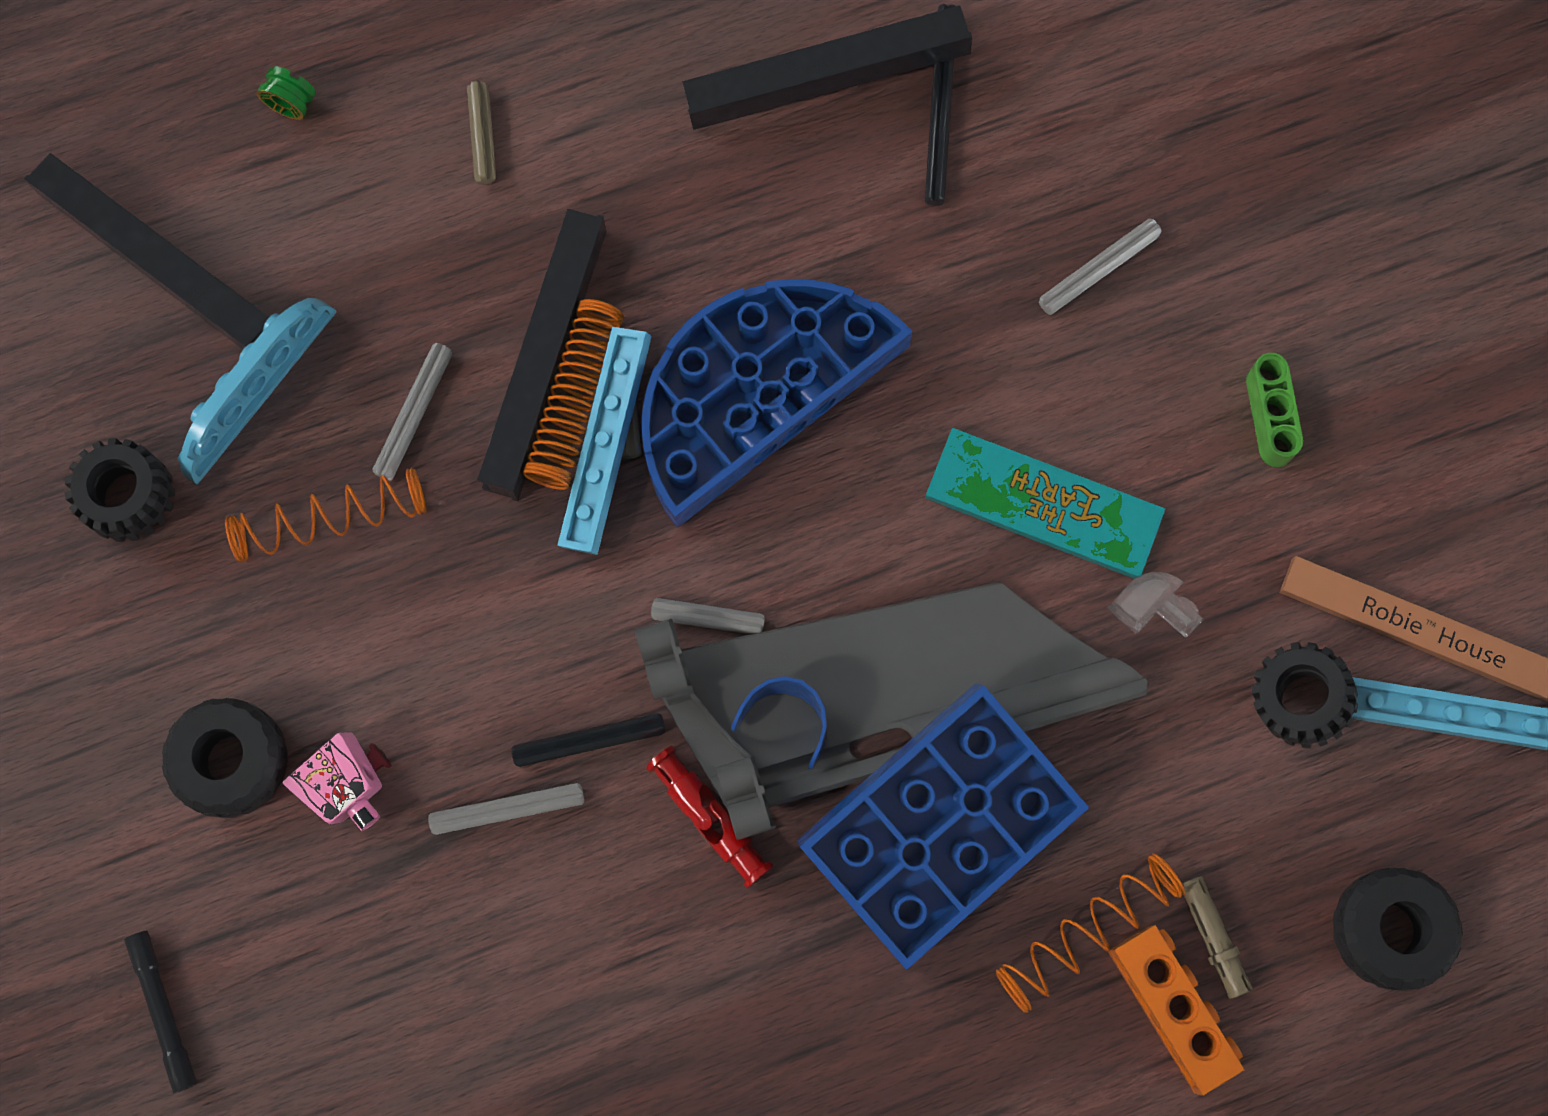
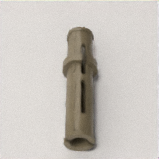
M1200 876L1182 883L1185 889L1184 897L1211 956L1208 957L1210 965H1215L1228 998L1231 999L1253 990L1238 957L1241 954L1238 946H1233L1227 934L1224 923L1208 891L1204 877Z

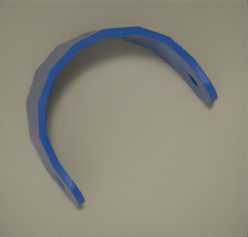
M783 676L764 681L751 690L741 704L732 723L731 731L736 732L746 713L755 702L769 695L788 694L799 697L814 708L822 724L819 743L808 767L813 770L824 750L827 738L826 712L818 693L803 680Z

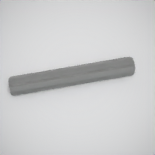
M1147 219L1043 294L1039 300L1040 307L1046 314L1052 315L1156 240L1162 232L1161 227L1154 219Z
M440 343L432 345L373 467V472L376 476L381 477V475H384L389 481L394 478L452 357V351L447 346Z
M575 783L433 812L428 817L431 833L437 835L579 806L584 803V793L582 786Z

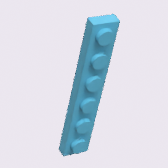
M612 327L557 545L564 549L598 555L652 338L647 332Z
M1353 677L1358 692L1357 713H1353L1352 719L1548 750V708Z

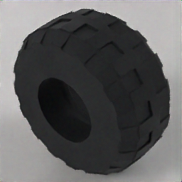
M234 698L206 700L185 711L169 730L162 750L163 775L174 796L181 800L184 805L198 813L219 818H232L249 814L257 810L265 802H268L283 781L288 761L285 738L274 720L262 709L251 703ZM238 737L243 747V759L239 768L231 776L215 780L208 768V757L212 748L222 739Z
M1406 868L1379 869L1353 881L1338 899L1339 902L1334 911L1332 921L1335 945H1337L1341 958L1347 967H1350L1356 973V976L1365 982L1389 990L1408 991L1433 984L1434 981L1443 977L1451 969L1455 959L1458 958L1461 950V938L1463 936L1459 910L1446 892L1447 890L1439 882L1428 877V875ZM1390 905L1400 907L1408 914L1413 923L1414 935L1412 943L1402 953L1391 949L1381 936V917Z

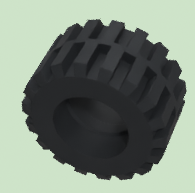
M117 438L108 439V445L98 441L92 444L94 450L91 452L84 449L78 455L82 459L78 464L74 461L72 462L69 469L73 471V475L66 476L65 485L71 490L64 492L66 501L72 504L69 509L73 515L79 518V521L106 539L111 537L117 542H125L126 537L131 541L140 540V533L144 532L149 536L155 532L153 526L157 522L160 525L164 524L167 520L163 516L165 510L171 512L174 505L168 499L175 496V488L169 484L173 481V478L165 469L166 466L141 444L138 446L132 440L124 439L122 443ZM125 474H135L137 483L131 498L117 507H106L105 494L112 481Z
M1299 642L1290 643L1291 649L1284 651L1283 647L1274 650L1276 656L1273 659L1267 656L1262 661L1263 670H1257L1254 676L1256 686H1252V695L1255 698L1253 703L1265 726L1278 739L1282 738L1285 743L1292 746L1295 743L1301 744L1302 748H1311V744L1318 743L1321 747L1327 745V740L1333 736L1336 740L1343 735L1341 730L1345 726L1350 728L1353 723L1352 715L1357 713L1358 709L1357 687L1344 660L1340 656L1337 658L1331 649L1324 647L1323 650L1319 649L1317 643L1308 642L1307 647H1301ZM1304 676H1313L1323 680L1329 688V695L1325 704L1318 711L1308 715H1297L1285 709L1282 703L1283 693L1293 680Z

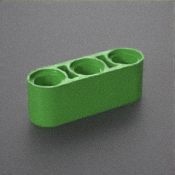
M1266 353L1259 357L1246 376V384L1260 456L1267 465L1282 467L1287 465L1299 453L1303 446V436L1288 363L1277 353ZM1260 369L1270 371L1275 380L1265 379L1261 375ZM1267 404L1277 406L1281 411V416L1272 415L1268 411ZM1274 440L1283 441L1288 447V452L1279 451L1274 445Z

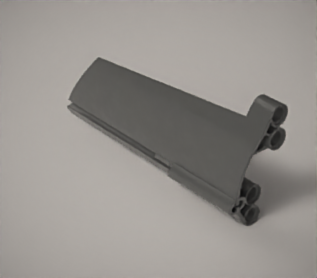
M1000 582L685 649L680 647L672 619L634 629L654 700L662 698L716 793L728 809L737 840L776 829L769 810L771 807L867 779L900 749L859 760L850 752L849 746L851 742L897 728L906 730L913 738L975 683L984 685L1024 732L1145 696L1149 686V681L1144 679L1131 666L1116 658H1107L1041 614ZM783 676L803 680L818 693L825 707L827 738L824 750L813 770L808 767L819 743L822 724L814 708L799 697L788 694L769 695L755 702L746 713L736 732L731 731L732 723L741 704L751 690L764 681Z

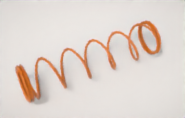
M413 467L406 470L407 483L415 507L412 514L405 510L387 478L381 475V514L378 523H374L368 517L351 486L346 484V526L344 532L340 533L333 527L316 496L311 493L312 528L309 541L303 542L297 536L281 506L276 503L277 540L275 549L270 552L261 545L245 515L241 512V524L234 515L227 516L225 519L226 534L232 553L239 563L248 560L246 526L251 537L263 552L269 555L275 554L280 543V515L294 538L305 546L310 545L315 533L314 502L329 528L335 534L344 536L350 523L349 492L364 518L371 525L378 527L383 521L385 511L384 482L399 508L407 516L412 518L416 513L419 515L425 514V498L416 470ZM234 530H235L236 535H237V539H238V542H239V547H238V544H237V541H236V538H235Z
M1155 853L1148 856L1150 872L1160 895L1146 883L1132 875H1122L1120 877V892L1131 918L1108 900L1100 897H1093L1091 899V916L1103 943L1080 924L1067 919L1061 921V936L1074 967L1049 946L1040 942H1033L1031 944L1030 953L1032 961L1045 991L1023 972L1011 965L1003 964L999 967V970L996 969L999 981L1023 1012L1028 1013V1010H1032V1006L1005 968L1015 971L1041 994L1049 997V989L1035 958L1034 946L1039 945L1045 948L1074 973L1080 974L1078 964L1065 937L1063 925L1067 922L1076 926L1105 951H1110V947L1095 916L1093 902L1095 900L1104 902L1123 916L1132 926L1139 929L1140 925L1127 901L1122 882L1125 878H1130L1144 886L1165 906H1169V902L1157 878L1173 896L1181 898L1185 895L1182 882L1162 857ZM1162 870L1167 874V876L1170 878V880L1172 881V883H1171V882L1168 880V878L1164 875V873L1162 872Z

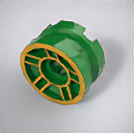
M279 66L270 67L265 76L267 82L261 83L256 93L257 97L270 109L285 117L295 120L303 119L307 111L306 103H311L316 94L314 87L301 76L298 79L291 76V71Z

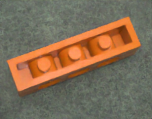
M1156 925L1148 926L1110 949L1108 953L1194 1094L1204 1096L1245 1070L1239 1061L1243 1058V1055L1235 1041L1230 1036L1225 1038L1217 1026V1023L1220 1022V1017L1208 1000L1203 1002L1196 992L1195 987L1198 986V982L1192 971L1185 964L1180 966L1172 952L1176 950V947L1169 934L1164 929L1159 931ZM1153 960L1161 962L1165 968V977L1160 983L1153 982L1148 976V965ZM1177 995L1182 997L1187 1004L1186 1014L1181 1019L1175 1018L1169 1008L1171 1000ZM1200 1031L1209 1040L1208 1050L1202 1055H1198L1192 1047V1039Z

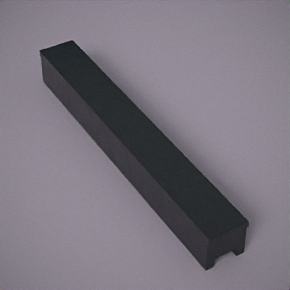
M959 5L682 81L689 105L688 112L693 130L970 55L972 35L968 31L961 6Z
M49 153L37 168L24 178L38 195L241 349H244L250 343H254L263 332L264 324L269 318L53 154Z
M567 209L477 479L478 482L483 483L482 489L519 501L526 479L522 471H524L525 464L530 462L528 455L531 452H535L531 444L538 441L535 432L542 429L539 421L546 418L543 414V410L549 407L546 399L553 396L550 388L556 385L554 376L560 373L557 366L563 362L561 355L567 351L565 343L571 340L568 333L574 329L572 322L578 318L576 316V309L579 302L585 299L607 232L604 216L598 215L597 217Z

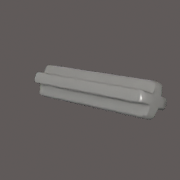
M655 598L651 608L652 618L659 621L672 619L673 623L744 634L760 633L764 629L765 618L760 613Z

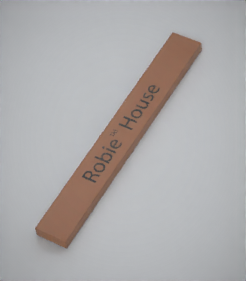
M1298 556L1292 558L1279 593L1548 703V658Z

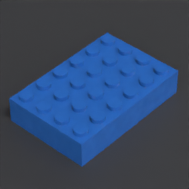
M975 683L796 841L811 861L907 970L1087 811L1089 807L984 685Z

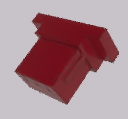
M375 744L369 745L371 750L366 756L374 771L377 772L384 766L390 768L392 765L386 758L385 753Z

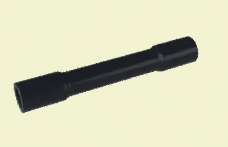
M142 931L130 935L124 939L133 970L141 984L163 1053V1063L173 1094L196 1086V1077L173 1017L158 970V960L149 932Z

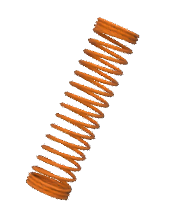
M594 299L581 300L576 309V316L578 318L572 322L574 329L568 333L571 340L565 343L567 351L561 355L563 362L557 366L560 373L554 376L556 385L550 388L553 396L546 399L550 407H546L543 410L546 418L539 421L542 429L535 432L538 441L531 444L535 452H531L528 455L530 462L525 464L524 471H522L529 480L553 489L565 490L569 488L570 481L572 480L571 477H573L572 474L560 467L535 462L531 456L540 455L554 463L567 467H574L576 463L567 457L555 453L539 451L535 445L542 443L558 452L572 456L580 455L576 448L569 445L543 440L539 433L547 432L557 439L577 445L583 444V440L568 432L547 429L543 422L550 421L563 429L581 434L586 433V428L573 421L549 417L546 411L554 410L567 418L586 423L589 422L590 417L571 408L553 406L550 400L556 398L566 405L583 411H591L593 406L582 399L557 395L554 389L560 387L574 396L594 400L595 393L586 388L597 389L598 381L590 377L600 378V375L583 371L573 365L592 369L601 374V370L596 367H602L603 364L586 360L577 354L604 362V358L600 356H605L606 353L589 349L580 343L590 344L607 350L608 342L595 339L583 332L594 333L609 339L611 331L594 325L611 329L612 327L619 328L624 322L623 319H625L624 314L618 308ZM589 310H595V311H598V312H602V313H604V314H606V315L611 316L612 318L600 316V315L595 314V313H593V312H591V311H589ZM581 321L592 329L577 328L576 322ZM578 332L591 341L574 339L572 334ZM574 343L588 352L570 350L568 345ZM571 354L584 363L567 361L565 355ZM567 365L584 375L564 373L561 367ZM560 376H564L568 380L583 387L570 384H560L557 378ZM571 377H577L590 381L596 384L597 386L585 384ZM568 388L586 392L594 397H589L576 393ZM564 399L572 400V401H576V402L582 403V404H584V405H586V406H588V407H590V408L578 406V405L573 404V403H570V402H568V401H566V400H564ZM563 411H567V412H571V413L580 415V416H582V417H584V418H586V419H582V418H578V417L569 415V414H567V413H565V412H563ZM559 422L573 425V426L578 427V428H580V429H582V430H578V429H574V428L568 427V426L563 425V424H561V423H559ZM557 434H562V435L571 437V438H573V439H576V440H578V441H574V440H571V439H567V438L562 437V436H559V435H557ZM556 446H560V447H563V448H567V449H569V450H571V451H573V452H570V451H567V450H563V449L558 448V447H556ZM552 457H555V458H558V459H562V460L567 461V462H569V463L559 461V460L554 459V458H552Z

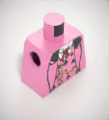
M352 732L337 733L282 782L328 824L341 823L350 817L357 827L364 831L380 818V815L368 800L382 788V784Z

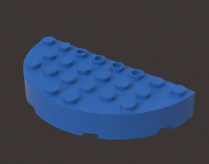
M806 279L773 280L765 282V285L746 290L741 288L713 301L697 312L672 337L658 365L654 367L646 389L642 412L643 448L650 478L660 503L677 528L908 349L913 331L886 307L876 301L873 303L864 297L854 294L852 289L828 282Z

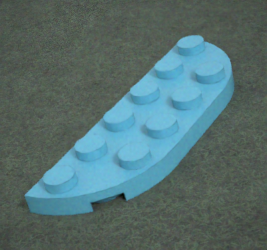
M307 298L292 305L280 315L275 313L267 319L263 332L256 341L248 344L242 350L238 363L230 373L227 372L219 378L215 385V391L206 402L200 403L192 412L190 419L193 423L185 438L182 451L178 456L181 471L187 479L196 485L199 484L336 314L337 311L321 299Z

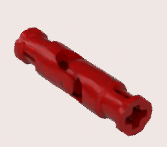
M673 745L667 747L647 764L646 769L649 773L654 772L668 788L667 794L693 821L694 826L722 860L733 865L745 880L743 885L747 889L768 873L774 865L770 861H764L751 845L752 839L750 837L740 840L736 839L726 808L714 798L713 793L695 771H689L675 755L676 749ZM721 821L723 835L714 831L711 826Z

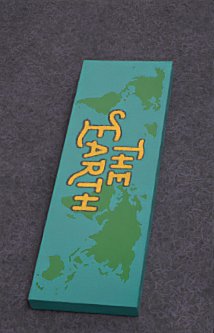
M955 428L951 429L925 495L927 500L1136 580L1141 578L1165 512L1163 507Z

